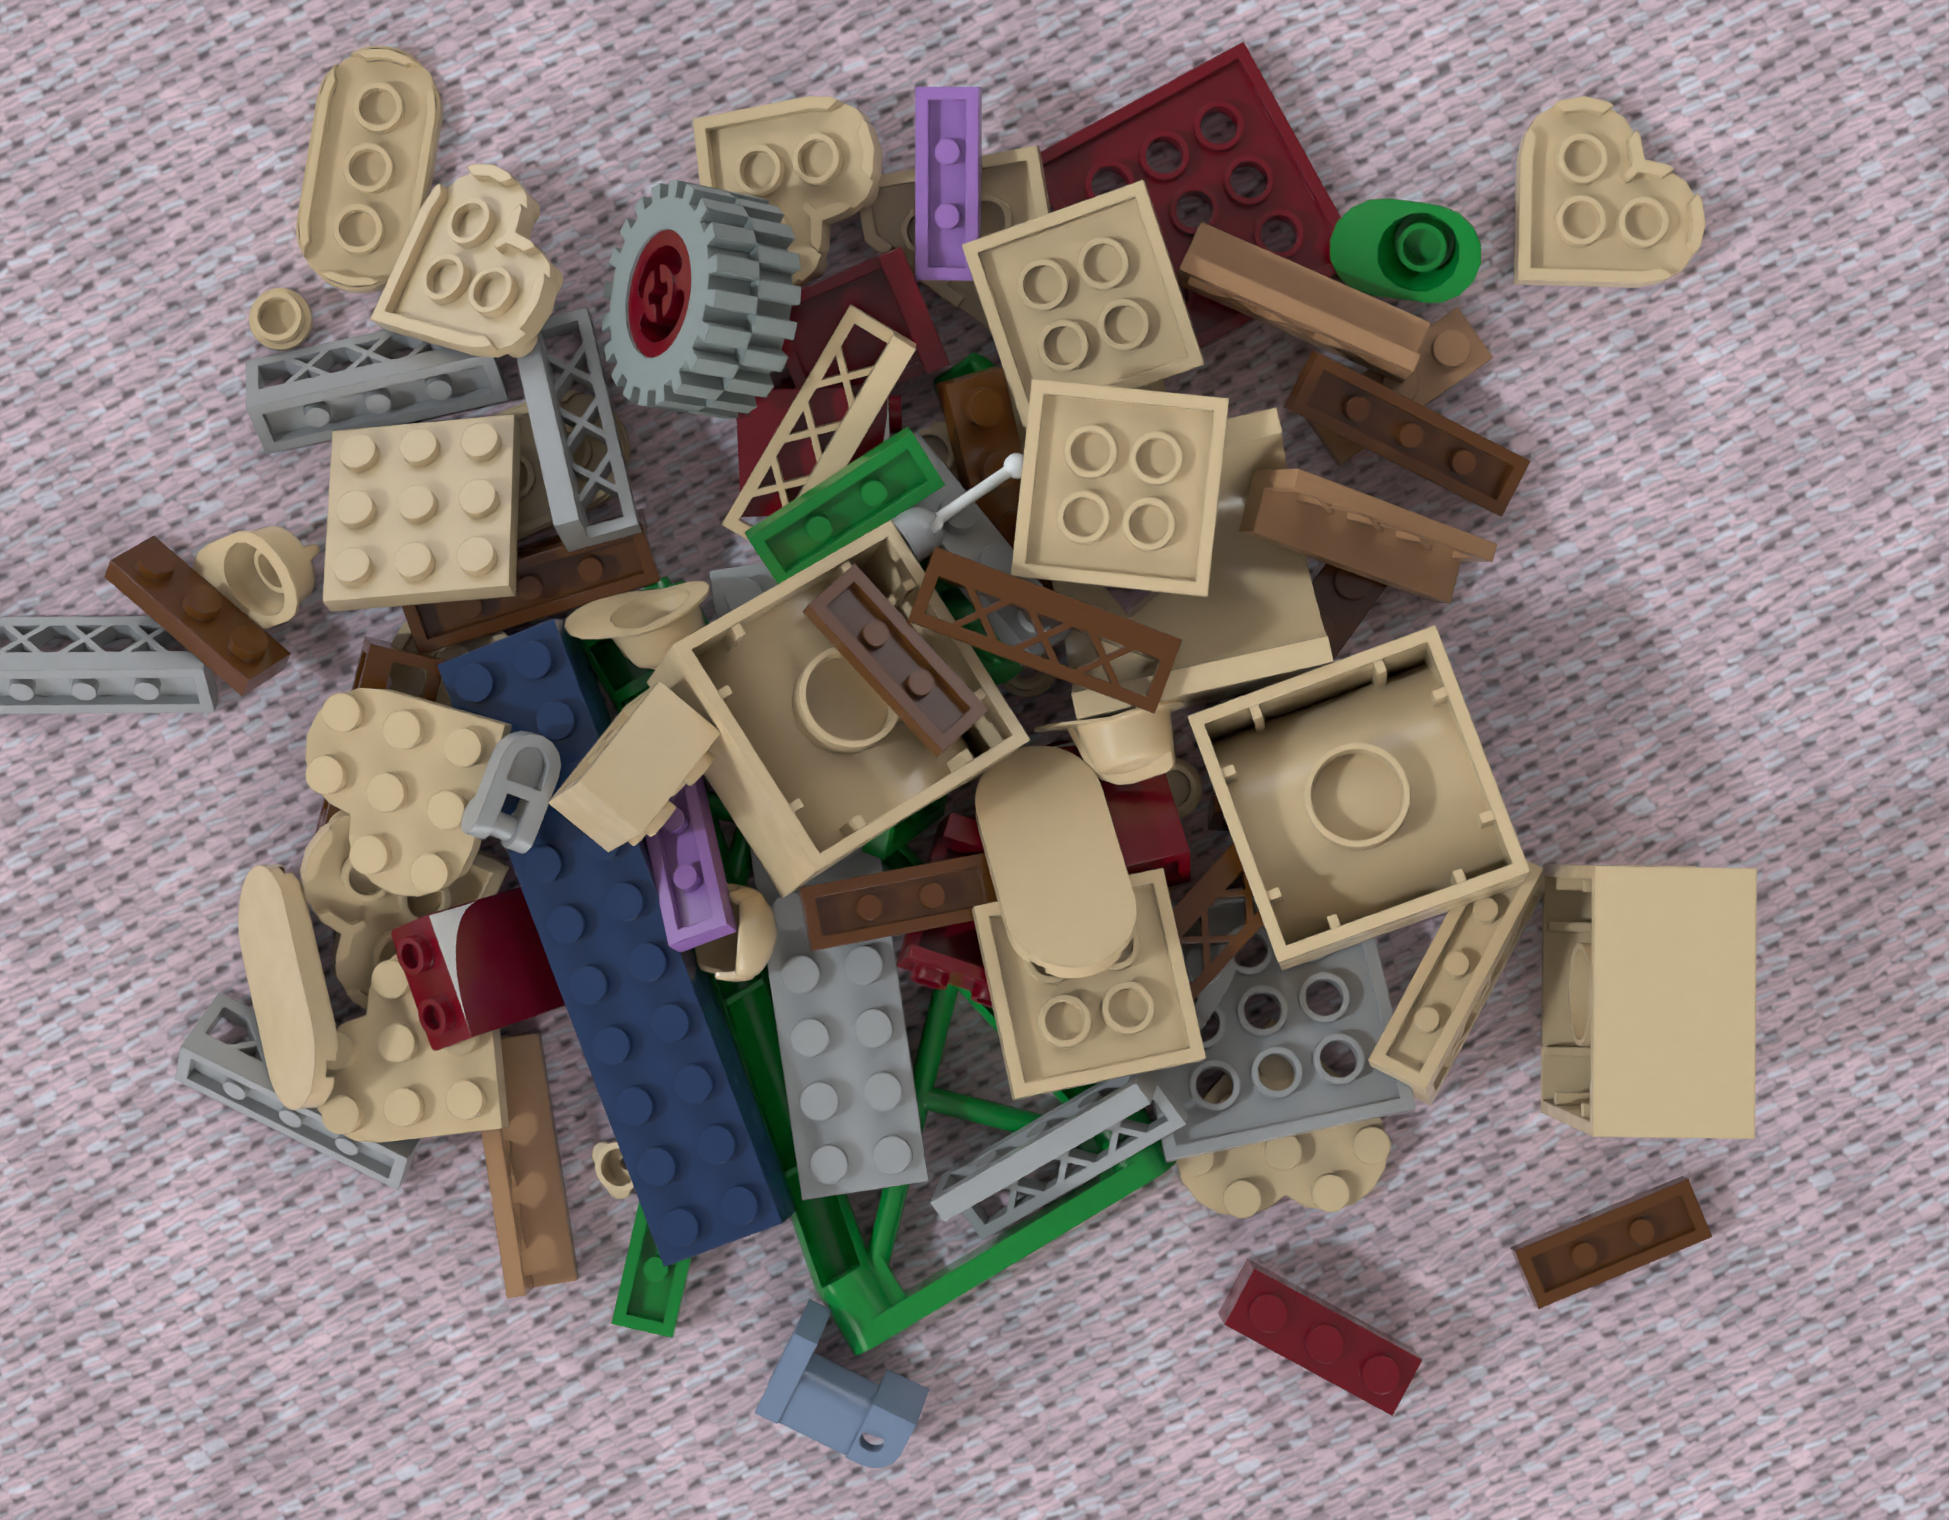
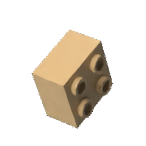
M659 681L622 709L548 803L607 852L626 842L635 846L646 834L649 837L655 835L673 814L676 806L669 801V798L676 795L685 784L691 787L709 768L715 759V755L708 749L721 732Z

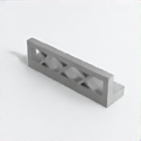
M587 307L551 316L540 330L533 350L526 356L517 358L553 524L568 552L641 533L642 530L590 312ZM580 330L583 344L569 364L549 354L546 339ZM586 363L588 364L590 375L581 371ZM553 370L561 374L557 382L555 381ZM574 381L590 388L595 394L594 400L581 418L562 409L560 403ZM599 416L603 429L594 425ZM565 424L574 428L569 436ZM586 435L606 444L608 449L607 454L594 473L575 464L573 460V454ZM611 471H613L615 484L606 480ZM578 478L587 482L582 491H580ZM599 489L619 499L623 517L588 526L585 510Z
M387 330L246 361V409L266 454L332 440V431L401 425L508 401L507 385L497 357H477ZM410 347L414 349L406 357L392 360L388 358L396 350ZM347 361L354 362L346 370L334 373L327 372L335 364ZM289 374L293 375L284 384L264 388V380Z
M150 616L0 617V639H8L11 642L0 649V714L215 713L218 689L213 671L190 651H167L163 648L176 639ZM116 638H132L136 642L121 652H105L101 649V647ZM53 639H70L74 642L59 652H41L38 649Z
M219 992L180 1047L175 1075L176 1081L396 1190H399L411 1169L416 1149L423 1138L382 1143L354 1141L343 1134H335L329 1131L323 1124L322 1114L318 1111L317 1107L299 1110L286 1108L277 1097L271 1084L254 1009ZM224 1017L246 1028L250 1041L227 1045L209 1035L219 1020Z
M1156 1070L1099 1082L943 1173L930 1203L944 1222L962 1213L979 1237L984 1240L1186 1125L1189 1116ZM1152 1098L1165 1115L1151 1124L1125 1119L1151 1104ZM1104 1130L1112 1131L1109 1148L1098 1154L1074 1149V1147ZM1120 1133L1130 1135L1118 1142ZM1054 1159L1061 1161L1058 1177L1048 1183L1024 1178V1176ZM1069 1163L1077 1164L1076 1167L1067 1171ZM1003 1188L1009 1189L1008 1206L988 1216L979 1202ZM1018 1192L1027 1194L1017 1200Z

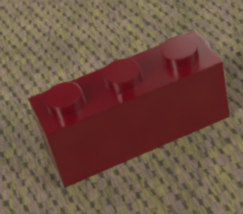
M1248 1258L1218 1312L1222 1322L1227 1327L1391 1416L1395 1413L1422 1362V1358L1412 1347Z

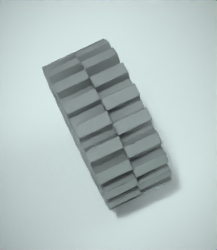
M669 180V184L659 183L651 188L652 198L642 196L635 204L637 220L626 218L620 230L625 240L622 249L613 248L609 262L616 269L613 282L605 280L603 298L610 299V312L602 314V331L611 333V340L604 346L606 361L617 363L611 376L616 386L625 387L623 396L629 401L638 402L640 406L724 419L738 418V412L748 414L757 407L755 396L766 398L774 387L769 376L770 372H782L788 358L781 350L784 339L794 340L797 322L789 321L791 305H800L801 287L792 285V275L801 270L799 253L790 252L787 248L795 240V236L790 225L780 224L784 214L777 206L768 205L769 200L679 180Z

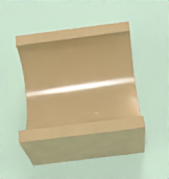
M1277 407L1227 419L1208 597L1052 581L1055 592L1182 639L1160 702L1183 700L1185 705L1180 708L1183 709L1246 695L1334 662L1329 638L1326 635L1316 601L1306 556L1239 532L1254 470L1288 469ZM1073 630L1064 639L1069 668L1076 669L1098 659L1089 636ZM1101 641L1106 655L1120 649ZM1132 652L1110 661L1121 687L1146 696L1158 662ZM1102 665L1085 672V674L1109 682ZM1072 684L1071 695L1078 720L1110 717L1136 708Z
M892 520L676 642L647 681L649 687H652L659 681L721 732L708 749L715 755V759L704 774L782 899L912 814L961 785L969 784L981 777L985 770L1007 758L1030 740L971 645L910 623L989 709L936 758L803 613V610L810 602L851 566L856 564L908 621L925 572ZM934 588L925 613L950 623L955 622Z
M1436 625L1188 716L1282 971L1520 886L1530 873Z
M1543 864L1546 888L1542 896L1541 1113L1592 1137L1755 1139L1757 868Z

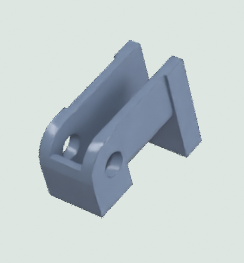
M809 1299L768 1381V1386L755 1410V1414L797 1431L846 1455L847 1459L870 1468H884L893 1464L902 1454L917 1425L929 1389L889 1369H886L880 1383L877 1384L814 1353L831 1310ZM865 1432L882 1438L884 1443L879 1445L870 1444L864 1439L862 1433Z

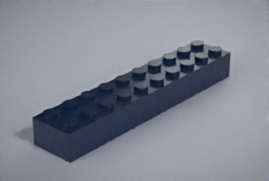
M555 618L437 665L453 708L512 724L510 733L518 731L532 732L545 737L554 744L559 752L561 769L552 797L612 723L581 639L570 636L564 628L565 619ZM507 793L501 812L511 815L516 811L520 798ZM548 804L531 848L523 854L507 849L663 1266L674 1264L783 1224L797 1210L709 976L707 972L700 970L696 962L695 947L678 952L668 945L659 903L660 898L653 875L646 837L644 836L635 846L626 842L607 852Z

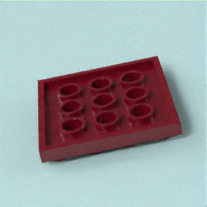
M1244 41L1041 151L1051 213L1096 197L1091 184L1094 178L1103 172L1119 174L1127 185L1144 180L1176 276L1198 227L1192 228L1184 225L1176 213L1177 204L1188 196L1200 197L1208 203L1211 209V219L1206 224L1332 279L1338 276L1330 260V238L1341 216ZM1212 113L1225 114L1235 125V136L1230 141L1222 144L1210 142L1201 131V121ZM1166 142L1175 146L1181 155V165L1170 173H1159L1153 170L1146 159V152L1152 145ZM1241 167L1257 169L1264 177L1265 190L1253 198H1245L1238 195L1231 185L1232 173ZM1274 220L1287 223L1295 234L1294 246L1284 252L1271 251L1262 242L1261 228L1266 223ZM1184 288L1187 294L1186 307L1201 350L1256 320Z

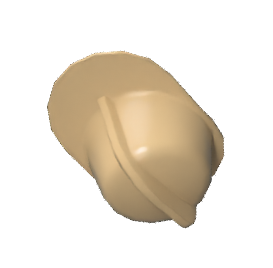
M265 526L251 531H238L207 544L197 553L193 569L265 630L289 621L297 614L299 604L311 594L316 581L312 560L320 552L318 544L303 546L298 538L281 526Z
M690 581L664 589L627 592L598 599L575 610L566 618L564 628L570 636L580 639L611 638L624 656L637 667L656 670L673 644L705 626L700 604L709 595L710 586L705 581Z
M1183 700L1159 702L1155 714L1135 708L1105 718L1042 725L1035 727L1034 731L1040 733L1069 732L1083 760L1092 768L1098 778L1116 785L1134 784L1168 773L1174 768L1176 758L1171 713L1179 710L1185 704Z

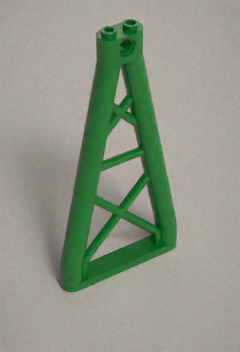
M665 576L659 582L649 584L640 591L669 588L686 583V581L672 584L669 577ZM702 610V614H703V618H704V622H705V626H706V625L710 624V621L708 620L707 616L705 615L704 611ZM611 638L581 639L590 665L618 714L628 703L650 688L647 681L655 670L637 667L624 656ZM703 775L726 882L747 886L752 867L750 846L736 825L729 851L719 819L732 823L735 822L717 793L708 790ZM907 844L885 860L881 859L883 872L924 864ZM766 964L764 969L754 976L753 979L740 982L719 980L715 978V974L707 972L797 1210L790 1218L814 1288L824 1306L831 1310L830 1316L855 1356L883 1343L1151 1182L1176 1164V1161L1166 1163L1160 1139L1103 1171L1098 1176L905 1291L890 1267V1261L910 1184L883 1188L867 1250L847 1193L802 1200L768 965ZM948 984L946 990L933 989L913 1067L922 1134L928 1111L1009 1132H1015L1043 1116L1044 1114L934 1087L958 991L997 1034L998 1029L993 1008L972 1001L970 999L972 991ZM1097 1083L1052 1093L1063 1104ZM1145 1107L1125 1118L1145 1124L1153 1122ZM1104 1130L1074 1148L1098 1154L1109 1148L1112 1131ZM1120 1133L1118 1142L1130 1135Z

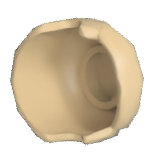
M727 883L737 932L695 947L696 962L700 970L715 974L716 979L731 982L747 981L753 979L754 976L764 969L773 954L778 936L774 910L758 890L749 886Z

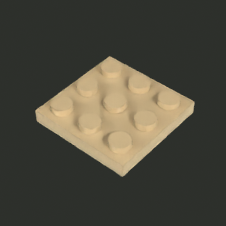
M1144 180L962 244L1023 427L1027 426L1032 379L1136 389L1205 365Z
M1032 379L1011 575L1020 578L1208 597L1229 398Z
M515 415L332 431L323 603L331 612L516 596L521 425Z
M1163 868L1129 875L1137 906L1136 929L1131 942L1129 940L1127 947L1121 952V957L1111 967L1087 977L1060 978L1045 973L1044 967L1036 965L1031 960L1029 964L1016 953L1008 939L998 901L973 907L972 913L1012 1100L1206 1059Z

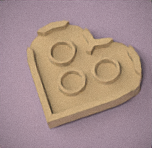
M807 96L692 119L700 185L769 200L768 205L777 206L784 214L780 224L790 225L795 236V240L787 250L799 253L801 270L792 275V285L802 288L807 282L820 278L827 267L826 255L830 247L831 224L853 216L860 209L868 208L875 202L878 196V182L881 177L883 152L876 129L872 126L868 116L862 111L830 96Z
M1586 96L1560 100L1545 112L1537 115L1521 138L1516 160L1513 285L1639 288L1661 284L1670 277L1680 273L1701 247L1706 225L1702 199L1698 193L1693 194L1685 180L1672 172L1674 170L1673 167L1668 164L1645 160L1641 135L1637 129L1633 132L1627 120L1611 109L1614 105L1608 101Z
M472 164L467 166L471 174L458 178L447 189L439 183L434 187L422 205L370 320L384 330L477 357L498 358L509 354L512 357L520 358L529 354L535 347L538 334L552 313L556 295L563 284V275L551 263L546 253L530 241L533 226L540 215L538 202L528 194L524 186L510 173L493 164Z
M358 688L346 693L331 695L325 701L323 708L317 713L307 734L305 757L307 764L306 781L309 787L316 793L322 794L328 803L351 815L349 831L351 848L349 858L354 869L365 874L373 884L394 895L416 897L444 890L458 877L465 875L477 855L482 839L463 833L461 828L462 817L468 803L476 796L493 750L501 739L510 734L512 724L388 689Z
M343 810L335 813L330 818L329 823L322 826L307 845L300 875L306 900L320 921L336 931L331 951L333 958L332 971L350 999L367 1010L368 994L372 985L371 978L375 967L383 961L390 960L397 954L391 936L393 929L430 913L497 894L509 869L505 861L478 850L469 871L465 875L458 877L446 889L420 897L394 895L373 884L365 874L354 869L349 858L351 848L349 842L351 815Z
M397 954L390 960L378 964L372 973L367 1014L344 1022L336 1029L338 1053H336V1061H327L325 1077L334 1076L335 1082L332 1092L325 1103L317 1107L318 1111L322 1114V1121L325 1127L332 1133L343 1134L354 1141L374 1143L509 1128L500 1029L438 1051H433L426 1032L420 1024L418 1010L404 970L398 962Z
M1270 1018L1261 1029L1270 1028L1277 1021ZM1270 1056L1259 1064L1258 1076L1261 1083L1268 1089L1281 1091L1293 1083L1294 1070L1290 1062L1285 1058ZM1320 1060L1321 1066L1327 1074L1341 1078ZM1223 1072L1201 1098L1211 1104H1219L1226 1101L1233 1091L1230 1077ZM1375 1118L1176 1160L1181 1181L1199 1203L1219 1214L1232 1215L1236 1218H1248L1257 1212L1267 1210L1285 1195L1307 1208L1321 1209L1325 1212H1337L1345 1206L1355 1204L1374 1189L1386 1167V1159L1390 1153L1391 1143L1388 1135L1385 1133L1382 1119Z

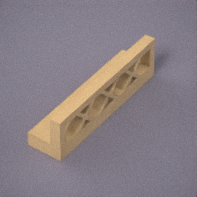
M850 304L722 525L748 540L745 531L753 527V525L741 519V516L752 497L778 491L782 507L790 503L786 489L803 485L796 497L798 498L846 467L915 352L916 343ZM855 323L887 344L875 365L848 372L842 344ZM836 356L840 374L823 378ZM868 376L855 397L850 380ZM843 382L849 405L842 420L816 426L809 402L816 388ZM804 411L808 428L791 432ZM835 431L825 450L822 451L818 435ZM811 437L817 460L812 472L808 475L784 480L777 456L783 444ZM772 465L776 483L759 487Z
M1527 860L1530 873L1522 885L1448 911L1368 1059L1370 1066L1409 1085L1414 1098L1430 1106L1543 896L1546 888L1544 868Z

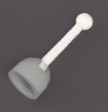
M1020 453L1009 455L1004 461L1003 468L936 513L926 507H913L891 519L918 563L929 557L935 547L939 548L942 544L944 522L1009 478H1021L1024 455Z

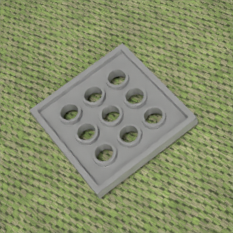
M1243 887L1234 888V889H1229V890H1242ZM1252 898L1254 916L1259 909L1255 898ZM1218 899L1208 909L1210 935H1236L1245 926L1243 899ZM1180 900L1171 902L1172 909L1178 904ZM1200 920L1183 937L1200 935ZM1264 924L1253 936L1258 937L1263 942L1266 949V957L1261 964L1251 968L1240 966L1235 962L1236 971L1231 985L1213 1012L1219 1023L1218 1033L1212 1039L1203 1042L1206 1059L1156 1070L1189 1116L1186 1125L1161 1138L1166 1163L1413 1111L1416 1108L1412 1089L1409 1085L1370 1066L1368 1061L1393 1015L1375 938L1282 971ZM1318 982L1332 984L1337 988L1341 996L1340 1009L1329 1016H1321L1314 1013L1306 1003L1307 989ZM1256 995L1271 997L1279 1006V1021L1267 1029H1259L1252 1026L1244 1015L1245 1003ZM1332 1043H1341L1348 1046L1353 1051L1356 1059L1354 1071L1342 1078L1327 1074L1320 1063V1054L1325 1046ZM1280 1056L1290 1062L1294 1070V1080L1288 1088L1274 1091L1261 1083L1258 1076V1067L1265 1058ZM1209 1069H1218L1225 1072L1232 1081V1095L1226 1101L1219 1104H1211L1204 1101L1196 1089V1080L1202 1072ZM1152 1098L1156 1120L1165 1115Z

